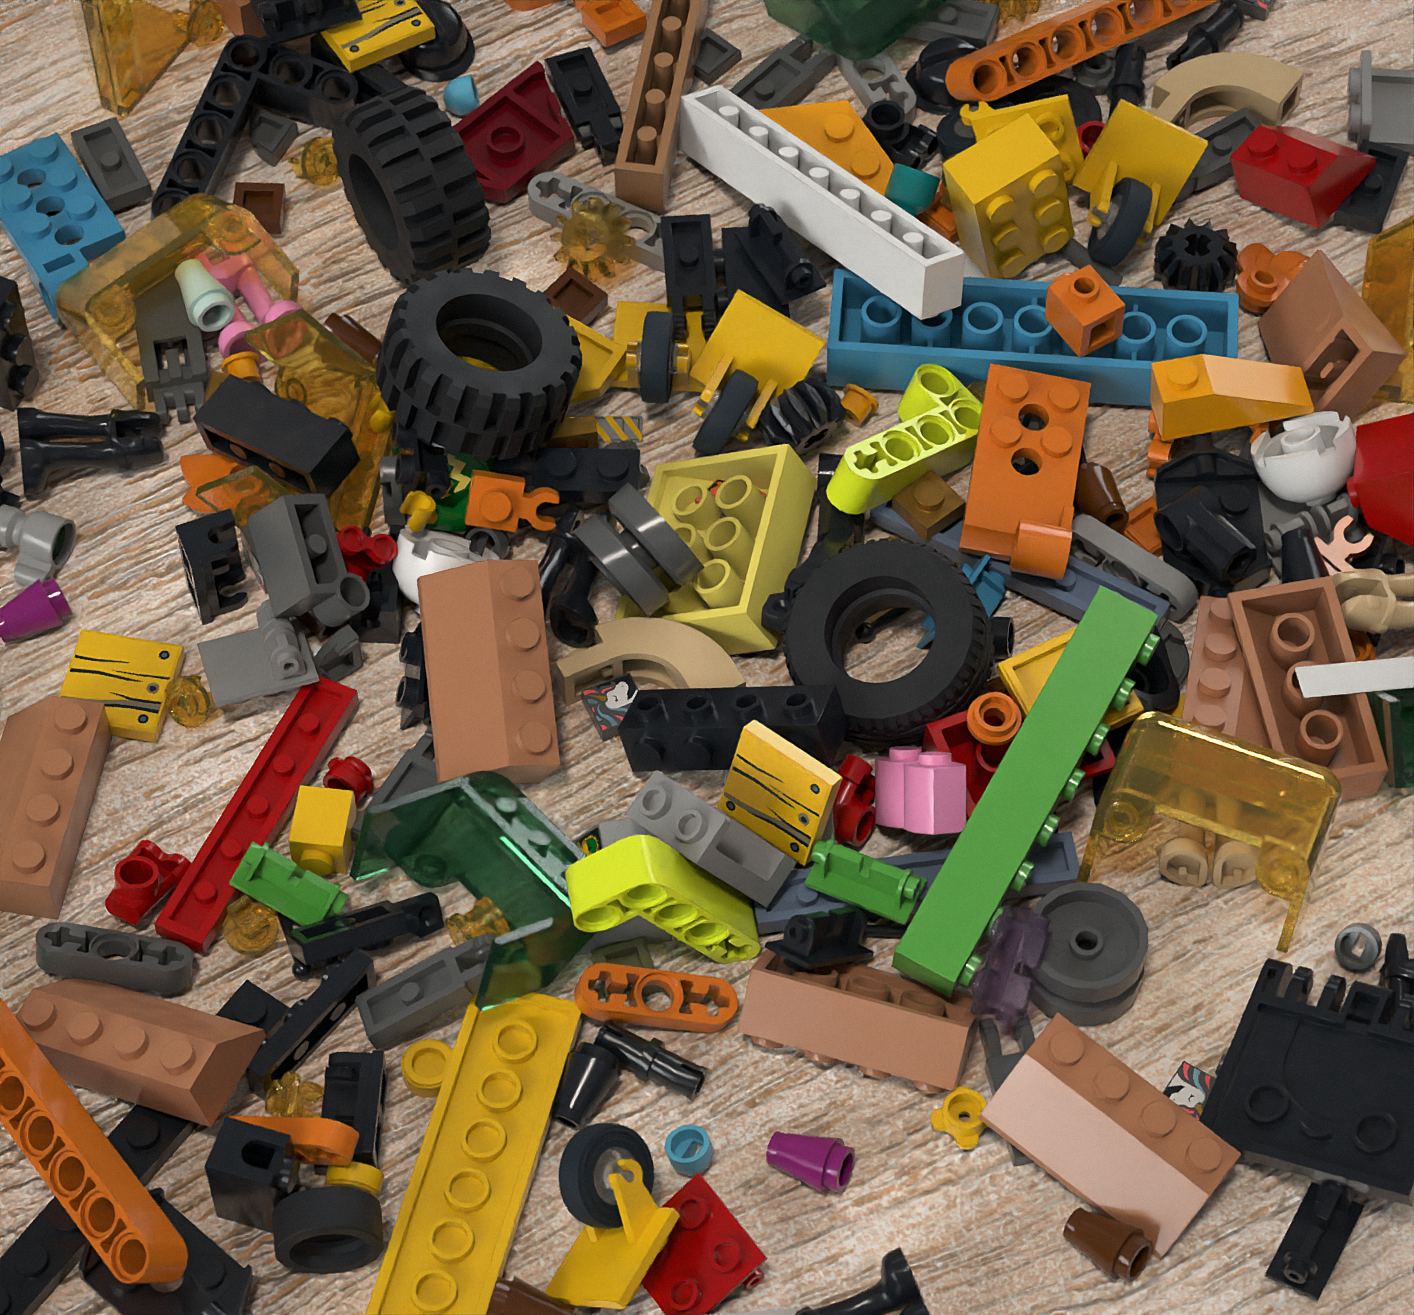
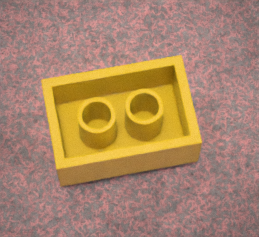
M1028 113L942 163L960 246L985 278H1012L1021 273L1028 264L1046 253L1058 251L1069 239L1075 236L1060 152Z

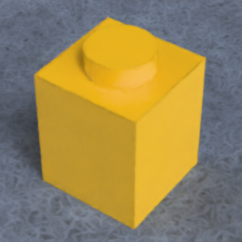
M300 785L288 839L291 859L297 863L296 866L320 876L329 873L347 874L353 846L351 829L358 819L354 791Z

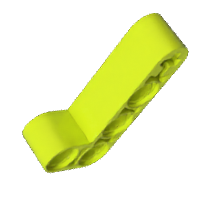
M922 364L916 369L897 407L898 415L903 423L846 449L827 486V498L836 508L843 512L860 514L892 500L894 495L930 470L941 477L967 465L974 457L982 403L946 368L937 364Z
M651 835L626 837L575 862L565 871L574 926L579 930L585 932L605 931L639 915L722 964L751 960L761 951L751 898L695 864L656 837Z

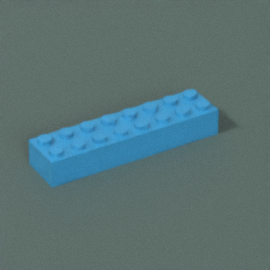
M834 268L827 346L826 384L828 386L845 387L846 384L850 383L861 388L906 390L916 369L922 364L930 363L946 368L973 395L984 396L987 373L990 363L1089 382L1091 383L1088 402L1152 406L1150 402L1151 363L1198 354L1237 359L1239 294L1109 286L1125 304L1122 336L1079 358L1045 318L1047 288L1053 282L963 277L961 306L939 313L935 317L920 320L849 269Z

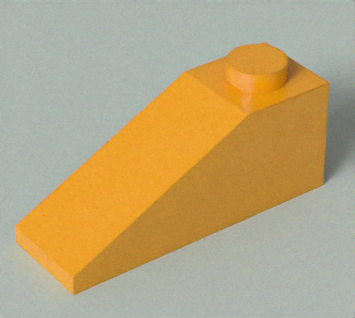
M1207 354L1151 363L1150 402L1162 441L1312 414L1314 411L1301 367Z

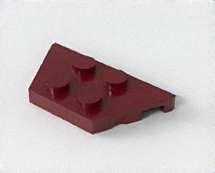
M539 61L533 63L452 126L464 142V149L468 157L472 159L476 169V177L484 191V198L502 203H507L529 185L530 180L536 175L546 172L575 149L573 132L567 119L562 117L561 105L555 92H551L546 81L545 69Z

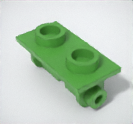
M831 838L826 840V842L820 839L817 841L811 856V860L815 861L804 882V886L906 925L927 883V879L914 874L912 869L907 868L903 870L839 845L837 840Z
M254 841L251 843L228 883L302 926L337 916L349 896L340 891L341 884L336 883L334 885L309 870L305 871L296 866L297 863L268 848L270 844L267 842L263 846Z

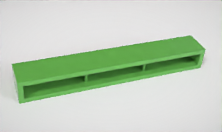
M1100 585L895 949L892 962L893 968L949 998L952 997L959 983L966 987L970 985L983 960L982 956L976 954L985 936L994 940L998 935L1009 913V910L1002 907L1011 889L1019 894L1021 893L1035 866L1034 863L1028 861L1036 843L1043 847L1047 846L1061 818L1053 813L1061 798L1063 797L1071 802L1086 774V772L1079 769L1086 753L1089 752L1097 756L1111 729L1110 726L1104 724L1107 715L1112 707L1120 711L1123 709L1136 684L1135 681L1129 679L1136 663L1147 666L1161 639V637L1153 634L1158 614Z

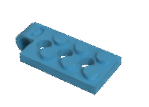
M57 132L1 155L0 226L27 266L31 281L44 300L53 320L59 324L103 305L104 298L101 288L87 261L128 245L124 229ZM32 183H42L34 188L27 187V185ZM50 211H61L54 216L46 215ZM80 239L75 244L62 245L67 240Z

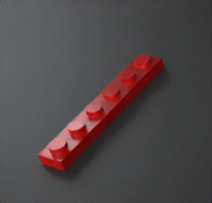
M318 675L319 682L300 687L156 919L154 926L157 935L181 942L190 949L202 954L206 953L243 893L228 883L253 841L261 846L267 842L270 844L268 848L271 847L296 806L300 785L308 786L359 703L357 690Z

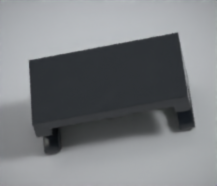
M230 508L175 526L187 587L202 625L212 623L213 617L238 610L248 602L246 592H239L231 597H224L219 593L225 586H234L246 579L236 535L235 518Z
M390 525L388 535L395 540L396 544L400 530L404 529L405 525ZM364 527L362 529L364 534L371 537L372 531L370 528ZM393 559L384 568H375L367 574V587L370 593L369 605L365 610L348 620V624L359 636V642L400 643L405 596L401 593L399 582L392 570Z
M373 1050L372 1053H331L328 1060V1066L330 1067L325 1068L321 1118L335 1120L355 1129L360 1136L352 1161L367 1164L378 1169L388 1083L384 1051ZM314 1165L315 1175L326 1176L328 1165Z

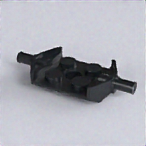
M1209 432L1192 435L1193 448L1156 468L1153 482L1157 511L1195 486H1204L1219 502L1224 518L1257 547V559L1251 564L1247 574L1232 583L1229 580L1221 581L1186 548L1181 551L1173 550L1160 536L1163 561L1186 575L1195 585L1198 596L1227 598L1228 593L1254 589L1270 575L1273 561L1268 559L1264 541V527L1257 482L1258 472L1255 464L1252 461L1213 446L1212 433Z
M161 1187L149 1190L148 1193L182 1236L188 1252L187 1267L182 1274L183 1282L176 1290L160 1292L154 1289L150 1283L128 1284L121 1282L113 1275L88 1239L86 1241L78 1266L79 1277L121 1315H243L253 1280L252 1267L248 1264L243 1268L165 1200V1193Z

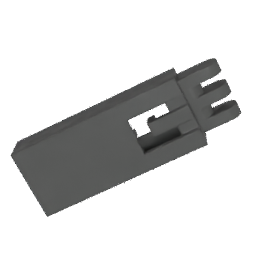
M187 256L126 266L148 403H155L156 413L160 416L161 425L169 424L168 407L176 406L178 422L189 420L186 404L195 403V411L197 413L202 407L209 380L200 327L193 325L189 321L180 285L175 278L176 268L182 262L188 260ZM182 340L186 366H180L177 348L165 350L168 369L164 370L159 343L168 342V347L171 348L173 347V341Z

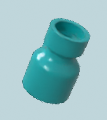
M895 163L885 190V196L917 219L920 213L926 212L931 208L941 178Z

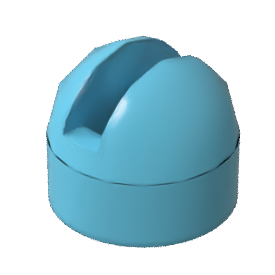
M472 74L451 80L444 89L443 102L447 109L456 115H468L480 105L476 83Z
M692 1124L683 1125L674 1129L666 1139L665 1151L669 1162L680 1173L692 1176L698 1172L702 1173L710 1166L713 1158V1147L707 1132L702 1127ZM700 1145L701 1148H700L699 1151L696 1153L697 1146Z

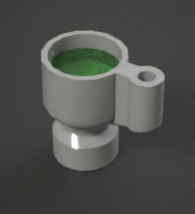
M6 504L0 506V546L9 549L19 546L18 561L14 569L16 583L30 586L39 578L42 583L52 578L55 570L63 567L72 554L77 534L74 521L45 511H37L27 517L24 510Z

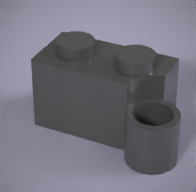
M325 494L282 495L247 519L275 618L301 616L312 609L321 623L326 626L336 627L362 612L369 605L370 593L366 583L358 575L349 573L346 570Z

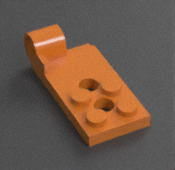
M990 363L958 552L979 556L988 554L991 556L990 558L1009 561L1010 571L1062 581L1071 547V526L1074 513L1073 500L1091 383ZM1024 414H1035L1042 418L1046 427L1038 431L1029 430L1020 423L1019 417ZM1017 458H1028L1037 465L1039 471L1033 475L1020 474L1013 468L1012 461Z

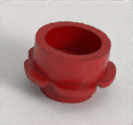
M348 756L344 761L338 757L329 761L327 766L330 770L323 778L325 788L354 791L356 805L363 797L366 798L368 794L373 793L372 772L362 760Z

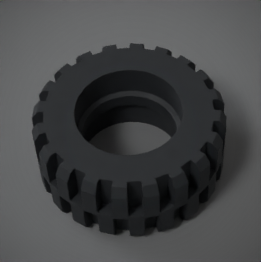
M406 85L344 110L332 128V137L335 140L332 143L333 154L337 159L336 168L338 175L344 185V193L347 201L352 206L355 213L353 215L359 227L361 226L366 235V241L371 249L375 250L378 260L384 268L390 270L391 276L401 281L402 284L410 286L422 278L427 280V277L433 273L446 270L448 274H451L458 268H464L478 262L490 245L491 229L488 226L490 216L489 210L484 203L483 198L485 195L482 185L476 177V169L472 159L468 157L464 149V142L451 125L452 121L445 111L439 109L438 102L432 96H428L425 90Z
M458 268L453 274H448L446 270L429 275L427 280L422 278L407 287L406 292L398 297L393 306L377 357L376 383L389 411H396L395 418L397 422L406 430L411 429V426L417 429L418 439L431 446L432 443L444 447L445 453L457 457L459 453L470 454L473 460L486 461L490 456H498L499 460L511 459L518 456L519 451L526 454L541 447L542 443L550 440L557 433L560 423L563 422L582 367V352L579 348L580 341L574 327L569 326L570 322L567 315L560 307L553 308L550 298L540 290L533 292L526 288V282L513 277L512 281L499 277L500 272L485 270L483 273H474L472 268ZM457 356L483 361L500 371L486 370L473 366Z

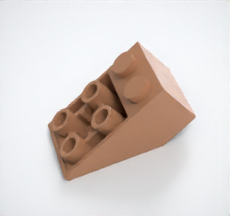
M1317 250L1257 322L1271 362L1273 364L1301 367L1314 406L1313 413L1324 411L1338 412L1339 419L1342 422L1346 415L1352 421L1408 356L1322 250Z

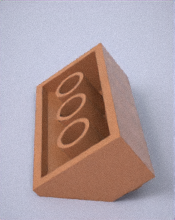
M487 559L420 576L417 579L438 785L540 783L560 766V756L538 560Z
M1332 576L1228 593L1227 601L1282 793L1323 804L1376 795L1388 772V766L1366 692L1305 698L1303 697L1295 672L1296 667L1357 662Z
M1201 595L1171 784L1280 802L1282 791L1227 598Z
M50 696L8 716L0 740V911L58 920L112 740L104 703Z
M769 949L751 968L737 1032L751 1035V1040L754 1043L768 1048H782L784 1045L802 1049L805 1050V1055L808 1058L818 1062L835 1063L837 1060L856 1064L859 1065L858 1069L862 1073L872 1077L889 1078L891 1074L913 1080L912 1084L916 1088L932 1093H943L945 1089L954 1091L961 1080L977 1033L979 1020H981L986 998L956 990L952 997L949 998L916 979L849 962L846 966L828 965L818 967L814 972H802L785 965L783 962L784 957Z
M76 977L33 988L15 1016L65 1082L212 1127L266 1037L263 1029L109 983Z
M1058 1012L977 1117L1103 1216L1142 1229L1144 1231V1238L1150 1240L1153 1244L1152 1254L1159 1259L1165 1255L1241 1155L1240 1152Z

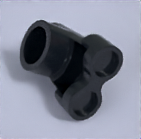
M881 100L873 103L868 108L866 115L861 119L893 164L899 163L918 170L923 160L930 158L939 147L936 132L923 124L916 127L905 122L904 109L894 101Z

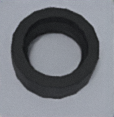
M341 1186L310 1188L293 1193L279 1201L272 1211L276 1260L286 1268L312 1274L342 1273L364 1267L376 1260L384 1250L381 1204L369 1192L353 1187Z

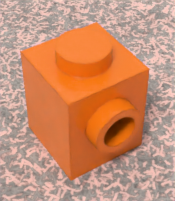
M1090 264L1073 273L1062 274L1048 286L1045 318L1079 358L1122 336L1125 304Z

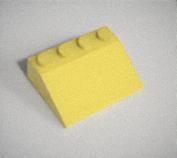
M789 443L656 465L647 501L691 549L704 568L683 586L675 584L657 566L653 572L668 590L669 600L650 617L676 621L690 626L714 640L728 655L776 649L780 630L761 626L762 608L770 594L784 592L788 575L796 568L817 479ZM715 480H723L724 482L720 485L714 497L707 488ZM760 491H762L763 493H765V494L767 495V497L764 498V496L760 493ZM698 497L702 498L697 505L695 503V499ZM722 510L726 517L720 519ZM626 594L620 596L614 620L630 617H648Z

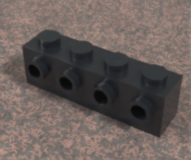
M836 684L638 690L617 730L632 772L656 770H730L743 727L754 719L817 761L831 768L850 727Z

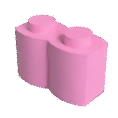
M914 746L890 747L888 757H875V823L887 827L904 828L907 831L935 835L962 832L966 825V765L951 762V753L922 752L921 747Z

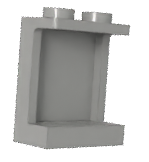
M1361 50L1358 68L1350 67L1347 89L1348 96L1356 97V104H1350L1348 114V133L1356 134V150L1359 151L1362 140L1366 139L1410 152L1409 157H1414V70L1372 68L1371 51Z
M658 770L651 774L625 814L692 862L766 908L797 863V861L718 808L712 807Z

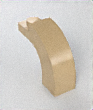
M1223 52L1203 55L1177 65L1154 84L1151 109L1148 112L1186 130L1201 120L1212 117H1228L1243 108H1248L1263 125L1282 126L1299 105L1304 73L1278 60L1251 53Z
M630 617L594 626L595 646L573 650L563 659L555 662L557 691L566 706L582 700L581 690L629 672L635 682L655 684L665 689L746 687V681L731 657L714 640L690 626L662 618Z

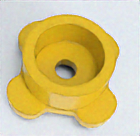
M958 1086L947 1095L942 1108L933 1110L930 1118L931 1125L936 1131H945L954 1137L958 1147L962 1149L975 1148L979 1143V1135L986 1127H989L977 1118L987 1105L986 1100L977 1091L965 1086ZM967 1114L970 1119L968 1121H961L959 1116Z

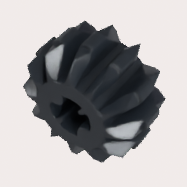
M1189 217L1184 224V228L1171 224L1166 231V236H1160L1159 241L1155 245L1153 265L1155 278L1162 280L1163 289L1222 293L1226 285H1232V280L1236 277L1238 257L1236 243L1229 241L1230 237L1228 236L1227 229L1213 231L1210 220L1203 226H1197Z
M810 377L805 381H798L793 387L784 389L782 394L771 399L770 405L761 411L756 426L762 434L761 438L768 447L789 443L798 456H805L810 450L819 448L822 442L832 438V433L841 427L847 411L841 404V398L833 388H830L824 380H820L818 377Z

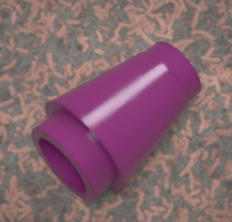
M54 577L43 583L39 578L0 608V637L4 643L12 639H18L64 625L62 619L73 614Z
M776 1131L768 1144L766 1162L823 1193H828L831 1189L841 1192L847 1186L852 1175L855 1163V1150L852 1147L845 1146L842 1138Z

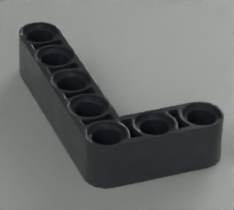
M244 34L231 38L217 61L152 200L150 233L155 244L164 250L178 251L186 248L193 241L256 103L332 130L339 115L344 110L356 106L358 83L354 75L344 68L280 45L270 47L268 41L252 35ZM245 64V65H250L251 67L244 68V67H240V66H238V65ZM283 81H294L297 84H287ZM330 97H337V98H340V99H342V100L335 101V100H331V99H329V98H330ZM222 102H230V103H233L234 105L226 106V105H222V104H220V103H222ZM204 140H212V141H215V142H217V143H215V144H206V143H203V142H201V141H204ZM192 178L197 179L199 182L188 183L183 180ZM175 217L181 219V221L169 222L165 219Z

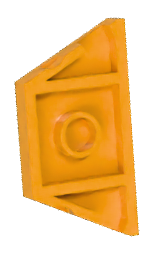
M848 100L758 110L886 198L885 190L894 164Z

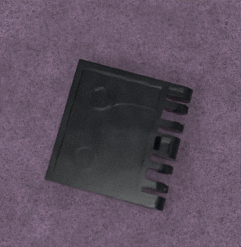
M1268 958L1259 974L1199 1122L1240 1152L1239 1158L1412 1206L1414 1203V1032H1412L1414 1028V995L1404 994L1401 997L1391 1024L1388 1026L1396 1002L1394 990L1354 981L1339 1013L1346 991L1347 983L1345 977L1331 975L1324 986L1317 1006L1306 1004L1308 995L1313 987L1314 975L1312 969L1298 966L1293 974L1291 963Z

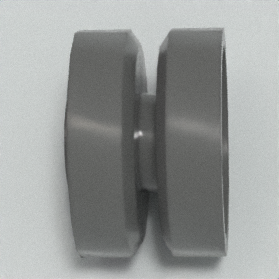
M627 483L608 500L609 511L624 528L620 534L603 517L594 514L575 529L573 534L593 557L591 562L622 596L626 594L642 612L650 617L669 600L668 590L653 572L657 566L675 584L683 586L695 577L704 566L663 517L632 485Z
M1075 882L1055 888L1039 900L1027 920L1023 954L1022 981L1030 1000L1047 1016L1053 1018L1058 1012L1077 1026H1096L1113 1021L1133 1005L1142 988L1144 965L1148 952V927L1140 909L1124 893L1101 883Z

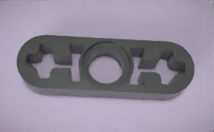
M69 922L50 923L40 928L36 933V962L42 970L49 973L162 993L180 991L186 988L192 981V951L187 945L178 941ZM107 955L126 956V958L109 960L101 957Z

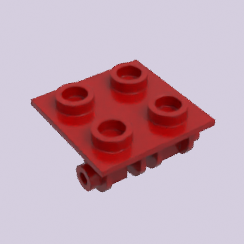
M698 1172L661 1206L664 1208H674L680 1214V1217L669 1233L665 1247L656 1255L640 1282L665 1315H708L740 1284H743L746 1289H752L765 1276L761 1271V1267L768 1258L701 1173Z

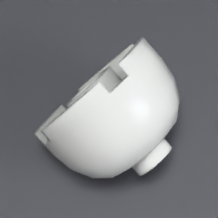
M1314 412L1291 418L1282 422L1285 432L1271 438L1269 430L1260 434L1251 444V455L1263 484L1276 496L1287 501L1306 502V505L1311 507L1324 505L1336 497V492L1342 489L1347 483V478L1352 477L1354 474L1356 435L1350 418L1346 415L1342 422L1339 419L1338 412Z
M404 528L399 533L397 540L398 552L393 558L392 570L399 582L401 593L407 599L417 603L415 611L420 614L417 579L420 576L487 559L500 560V557L486 547L482 557L470 552L471 541L459 536L424 528L421 532H414L413 537H410L406 528Z

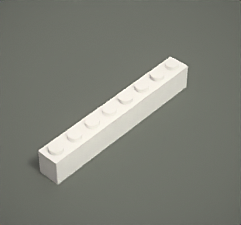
M719 84L680 97L678 148L756 204L763 203L766 207L774 208L777 215H780L789 228L802 235L920 320L935 317L939 313L961 306L966 252Z

